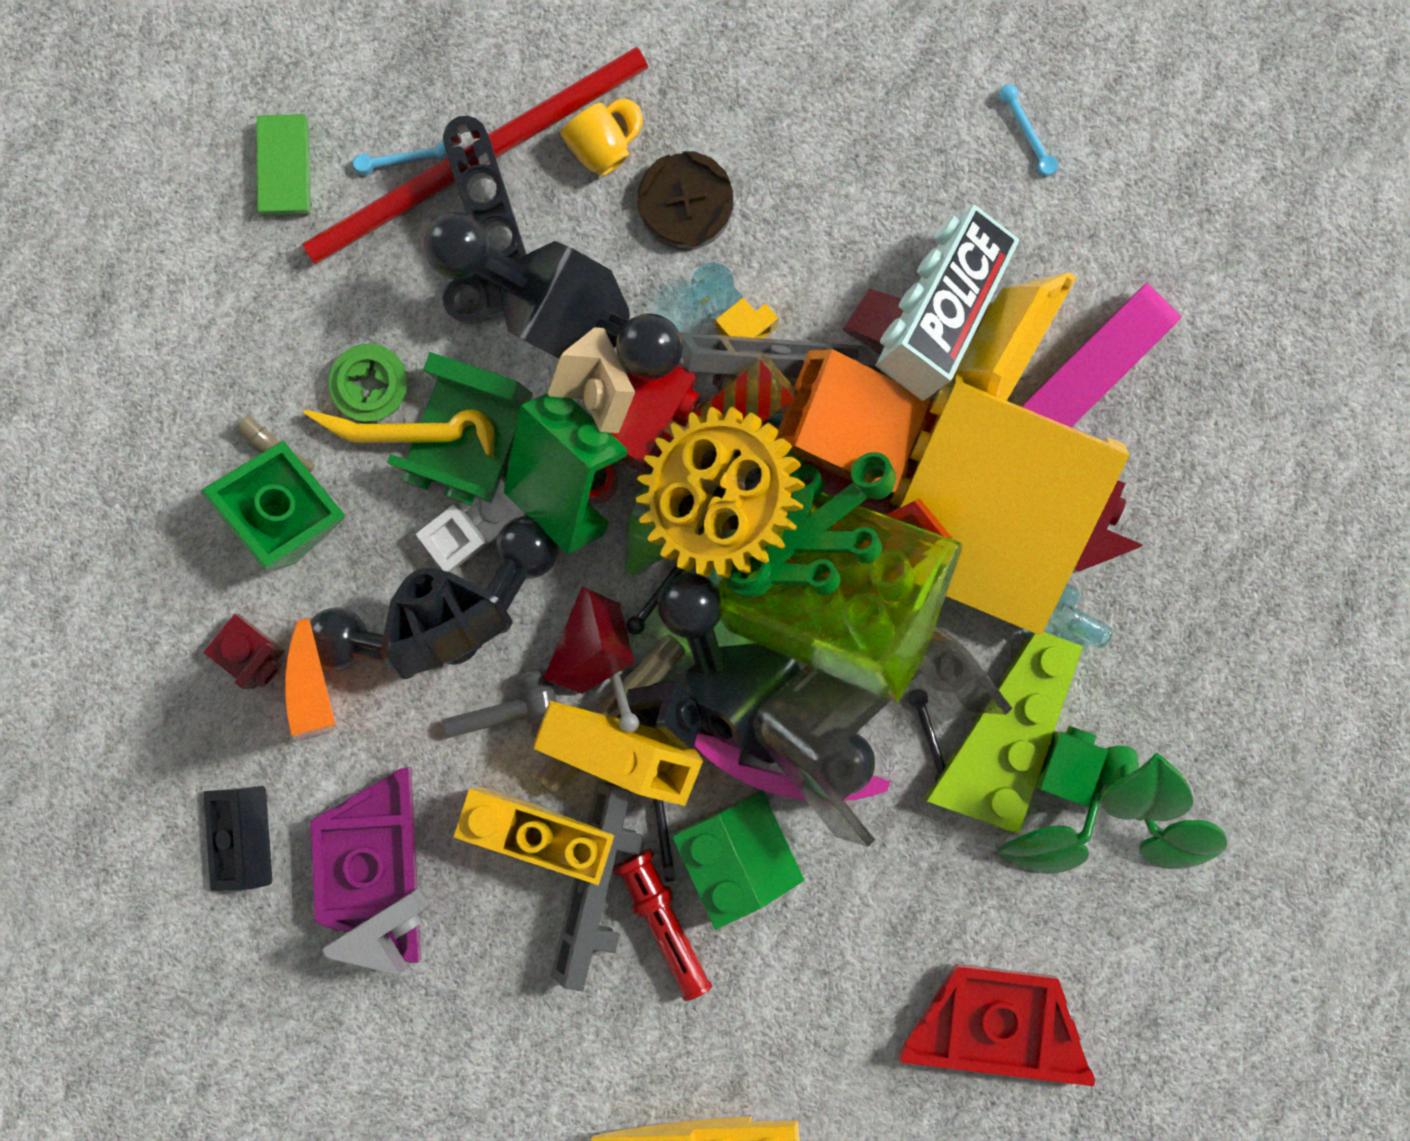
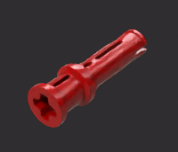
M651 848L640 851L639 854H634L613 866L612 872L614 876L621 877L633 901L630 906L633 914H637L638 918L644 917L660 949L661 955L665 959L682 993L683 1000L685 1002L690 1001L708 992L712 988V984L708 981L691 943L670 904L673 900V892L670 886L663 885L651 861L654 857Z

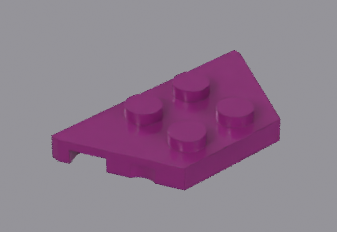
M412 767L400 768L388 777L310 821L316 923L335 931L347 933L418 888ZM420 924L397 939L391 931L388 932L404 961L418 963L421 960Z

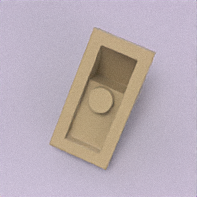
M596 327L561 354L548 389V396L584 399L585 406L590 410L599 432L604 433L620 432L635 394L605 329Z

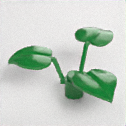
M1119 745L1105 748L1108 750L1099 776L1100 782L1096 784L1081 832L1076 833L1073 828L1068 826L1044 827L1026 833L997 848V853L1002 858L1029 871L1054 874L1072 870L1083 864L1089 857L1088 848L1084 844L1091 839L1100 802L1102 808L1115 818L1145 821L1148 831L1153 837L1139 844L1140 854L1149 863L1162 868L1182 869L1206 863L1219 856L1223 851H1226L1227 837L1220 827L1203 820H1184L1173 823L1164 830L1160 828L1155 821L1176 819L1186 814L1192 808L1193 796L1190 786L1182 774L1159 753H1155L1139 768L1136 750L1128 746Z

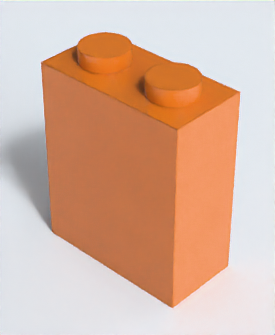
M833 349L809 350L791 394L794 399L786 407L775 440L784 438L792 445V448L789 450L790 453L852 482L851 468L859 457L870 452L882 453L889 458L896 473V483L892 490L895 493L900 479L905 478L909 467L908 458L920 431L925 427L927 419L925 413L931 398L928 397L922 401L895 380ZM880 478L874 479L871 483L878 481Z

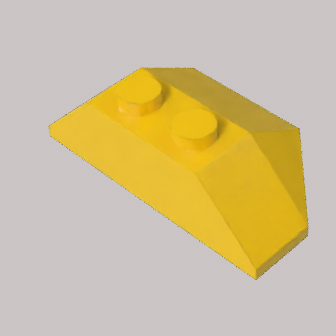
M1067 272L1002 288L993 302H989L952 380L946 385L950 387L955 375L958 374L963 377V383L1007 401L1077 277Z

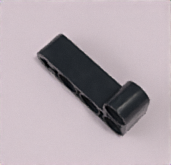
M458 116L445 127L443 143L465 212L479 220L487 233L495 226L508 228L512 232L511 244L503 251L498 252L518 262L527 252L490 137L484 125L476 118ZM470 132L473 139H479L473 143V147L480 165L471 167L464 149L461 146L455 147L462 143L461 134ZM488 160L490 161L489 165H484ZM479 179H489L496 184L495 196L486 203L475 202L470 197L471 186ZM476 274L465 279H454L444 289L442 296L443 306L447 313L458 322L476 324L504 315L501 303V288ZM463 288L476 289L480 295L479 307L471 314L457 312L454 305L455 295Z

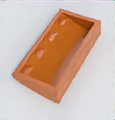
M309 618L297 621L287 658L285 696L290 732L294 741L332 732L336 725Z

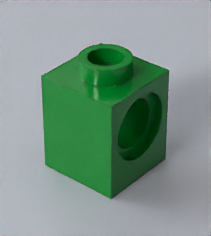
M1068 726L1065 734L1054 731L1034 788L1088 807L1108 750L1094 745L1097 736L1084 730Z

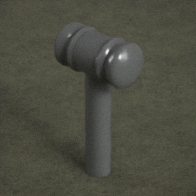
M534 669L519 676L517 682L522 687L520 694L523 698L443 719V727L447 738L527 717L529 718L528 724L532 725L531 736L536 738L549 701L557 702L553 689L555 685L543 679L547 669Z

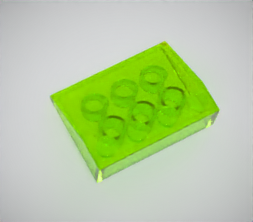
M821 493L814 498L810 515L831 500L833 496ZM857 506L825 531H853L859 527L872 528L882 543V552L876 560L870 563H860L853 558L851 553H795L784 562L788 564L810 565L818 559L830 560L841 578L839 587L833 593L818 595L812 591L809 585H772L766 593L758 597L743 598L731 590L726 578L722 579L717 587L719 592L718 607L722 612L720 620L728 631L898 703L925 657L962 551V545L960 542ZM781 528L777 533L780 538L783 536L784 529ZM872 541L862 542L857 549L861 550L869 547ZM758 571L751 573L748 578L754 576ZM825 572L820 574L817 577L816 582L826 580L829 577L830 573Z

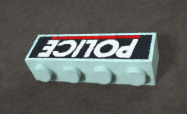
M974 204L959 218L951 215L941 225L934 237L939 242L937 248L932 249L917 269V273L922 276L921 279L906 292L899 303V308L903 310L901 317L895 319L890 324L880 340V343L885 347L875 366L922 401L952 380L1019 242L1016 236Z

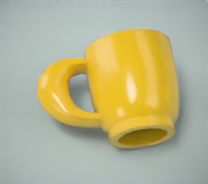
M626 98L616 99L607 107L604 103H597L571 119L563 127L560 135L579 162L590 172L596 173L599 178H602L613 172L630 157L631 154L627 148L639 135L643 126V116L640 107L634 101ZM617 112L624 117L628 126L626 137L611 115L612 113Z

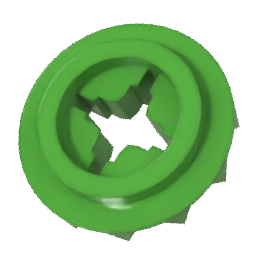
M377 344L356 345L343 352L333 364L329 376L330 394L335 405L350 418L360 422L383 421L385 417L399 411L400 404L405 395L408 394V372L401 360L391 350ZM374 365V370L376 371L375 378L385 386H388V388L372 390L370 397H367L366 400L364 390L350 381V379L367 378Z

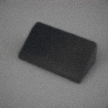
M253 786L203 791L210 891L249 890L272 884L265 787Z

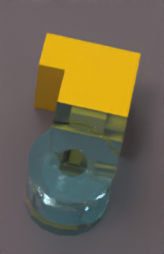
M715 262L706 263L700 266L693 274L691 281L693 300L721 335L766 338L778 328L777 315L766 303L755 311L734 287L733 275L724 265Z

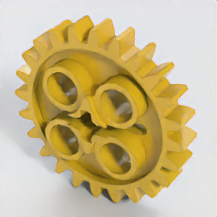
M710 407L706 422L695 413H689L690 428L687 430L673 422L670 426L674 439L670 443L659 437L655 440L662 451L659 457L645 455L644 460L654 468L652 474L640 475L637 478L639 482L649 486L648 493L636 497L637 503L650 507V511L639 518L640 523L649 527H656L648 536V541L656 545L664 544L660 555L671 561L678 557L677 567L689 572L695 566L696 574L708 578L714 567L717 575L730 578L732 563H734L739 571L746 574L750 573L749 557L752 556L765 564L768 563L769 558L765 547L770 543L783 549L785 544L777 533L781 528L795 530L797 527L791 520L786 518L788 511L803 509L801 503L791 498V492L805 487L804 483L798 478L789 477V474L801 466L800 462L794 457H784L792 448V445L784 438L775 440L779 430L771 424L767 423L761 427V419L751 412L743 420L742 413L734 407L729 408L725 419L720 411ZM716 448L717 456L715 462L711 467L702 470V456L709 449ZM740 450L741 456L734 460V453ZM755 468H761L762 477L760 483L754 489L746 491L744 482L747 474ZM717 487L726 489L722 499L713 496ZM693 495V509L686 516L680 517L679 505L686 496ZM732 515H737L739 520L737 531L733 536L724 539L722 535L724 522ZM704 525L705 531L699 535L698 529Z

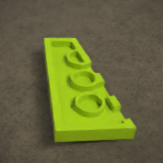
M1030 632L998 681L999 686L986 705L982 706L972 721L974 722L972 728L959 747L956 746L945 763L947 765L935 785L930 786L923 800L1019 834L1083 646L1043 632L1042 636Z

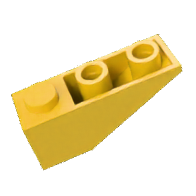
M553 701L548 703L533 744V748L539 752L638 795L686 806L703 762L695 747L682 750L660 729L639 724L634 732L626 733L619 727L618 718Z
M478 786L468 790L453 838L599 885L615 835L529 801Z

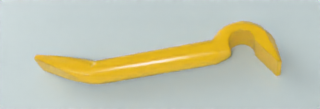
M477 410L461 411L454 415L448 423L357 424L346 419L318 412L303 411L304 414L340 438L353 443L453 442L462 437L466 427L476 425V433L486 455L494 459V427L490 419Z

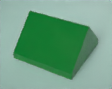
M284 440L203 488L201 491L203 497L264 571L296 564L340 524L346 516Z

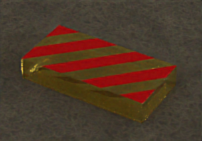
M764 353L697 407L693 413L706 422L710 407L720 411L724 419L729 408L734 407L742 413L743 420L751 412L761 419L762 424L792 401L798 391Z

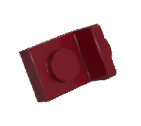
M234 613L203 653L236 678L234 683L241 689H255L257 685L260 687L266 686L281 668V664L277 660L285 650L243 616Z

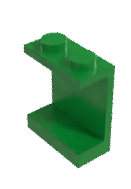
M429 352L423 371L437 381L420 423H448L454 415L461 411H480L490 419L494 427V459L486 455L476 433V425H470L464 429L462 437L453 442L412 443L407 459L390 454L387 464L403 471L400 480L413 486L429 490L432 482L446 487L444 496L463 504L472 506L475 498L492 504L512 451L520 407L522 404L531 401L533 393L516 380Z
M548 393L522 404L520 407L503 493L528 517L534 519L566 554H570L605 535L608 521L588 503L594 474L596 471L626 457L628 449L612 434L599 432L593 417L572 398L550 397Z

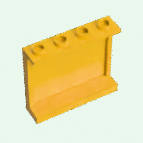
M956 374L950 387L945 385L938 390L930 409L931 413L937 415L930 433L923 430L920 431L909 457L917 461L910 478L900 479L896 492L892 494L889 502L896 505V509L920 498L952 539L905 576L904 579L1042 636L1130 455L1126 445L1107 436L1104 441L965 384L963 383V377Z

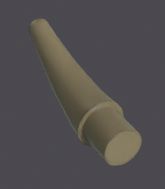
M249 414L235 427L248 441L247 444L260 453L265 452L280 442L265 426L262 428ZM294 453L309 472L314 470L315 466L312 462Z

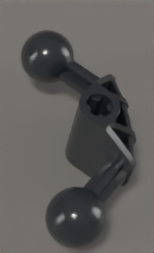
M449 212L440 215L427 228L423 239V250L429 265L437 273L450 279H465L476 274L502 288L501 303L507 330L516 337L559 359L565 350L594 327L604 328L613 348H616L620 364L633 377L645 381L659 380L668 376L678 366L683 354V341L678 328L668 318L654 313L640 314L629 320V308L612 270L581 252L553 241L524 255L516 262L491 248L485 227L475 217L463 212Z
M520 516L506 523L497 536L496 555L500 567L486 590L451 572L423 568L409 574L392 597L384 634L369 632L363 620L357 614L345 608H328L317 613L310 620L321 668L329 671H343L353 667L362 660L388 666L397 678L409 679L424 671L437 670L443 667V664L457 665L468 661L483 647V644L510 629L513 621L507 610L525 579H534L546 574L557 561L559 546L534 519L528 516Z
M696 573L680 574L669 580L659 595V616L669 631L687 639L695 664L686 672V680L701 709L709 730L722 742L736 747L768 764L775 763L784 755L809 765L815 782L830 794L848 796L866 787L875 771V755L872 747L864 737L850 730H834L823 735L821 738L800 731L806 686L797 662L784 650L765 643L719 647L714 628L722 616L723 599L716 584L709 578Z

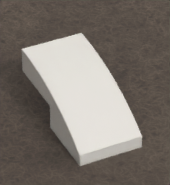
M503 476L492 504L477 498L474 499L472 506L463 503L453 504L416 533V536L443 571L451 572L495 541L503 526L512 519L527 516L503 493L506 482Z

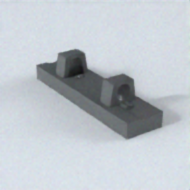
M680 332L683 341V354L681 358L688 372L713 373V385L716 386L719 392L724 389V395L735 396V380L748 370L747 375L759 376L760 359L772 371V377L798 379L809 350L833 349L879 373L881 372L875 366L878 360L866 346Z
M597 781L587 825L613 834L615 837L599 885L574 877L551 972V977L564 989L582 992L584 991L593 950L616 953L620 934L614 932L611 927L599 925L616 853L621 851L639 854L643 840L642 834L636 833L635 830L623 828L631 792L617 785Z

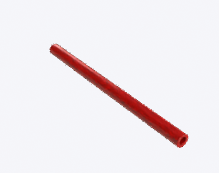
M639 48L631 49L490 132L488 135L496 158L647 70L648 64ZM473 143L463 148L471 167L480 165ZM448 158L302 243L315 265L455 183L456 181Z

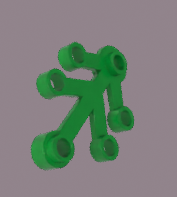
M870 452L859 457L851 468L853 483L811 515L813 499L823 492L825 481L816 466L811 464L801 465L792 473L791 477L798 478L802 482L809 478H814V480L804 488L792 492L791 498L803 505L802 510L788 511L787 518L797 526L796 529H784L783 536L781 537L785 544L783 549L774 545L769 546V544L765 547L769 558L768 563L765 564L753 556L749 557L750 573L746 574L739 571L734 563H732L730 578H726L731 590L740 597L754 598L766 593L772 585H809L814 593L829 595L839 587L841 581L840 574L830 560L818 559L810 565L788 564L784 562L795 553H851L853 558L860 563H870L876 560L882 552V543L872 528L859 527L853 531L825 530L867 498L882 499L892 492L896 483V473L889 458L879 452ZM880 478L878 481L871 483L874 479ZM872 541L869 547L861 550L857 549L862 542ZM758 571L754 576L748 578L751 573ZM825 572L830 573L829 577L826 580L816 582V579L820 574Z

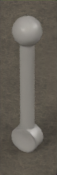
M620 671L608 679L611 680L621 713L619 727L622 731L631 733L638 728L639 719L630 711L620 679V674L622 673Z

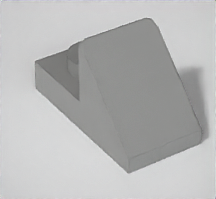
M419 887L335 939L322 950L329 959L399 975L407 965L388 932L391 931L397 939L422 923L418 913L430 904Z

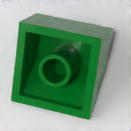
M763 790L757 791L673 831L672 838L715 930L765 907L805 881Z

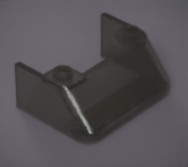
M879 602L871 606L758 709L754 718V732L758 741L836 838L867 847L875 839L844 801L859 786L864 774L862 757L849 741L854 734L919 674L923 676L932 688L942 692H953L968 712L1006 715L1013 709L963 644L900 602Z

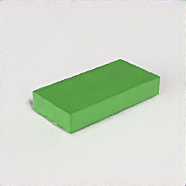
M305 114L256 116L258 212L262 216L311 214L309 119Z

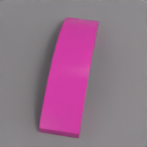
M698 732L694 745L712 763L744 783L766 792L799 800L817 802L857 800L886 792L890 784L889 780L873 775L870 782L861 791L848 796H838L826 792L815 781L740 763L738 761L741 750L722 742L716 736Z

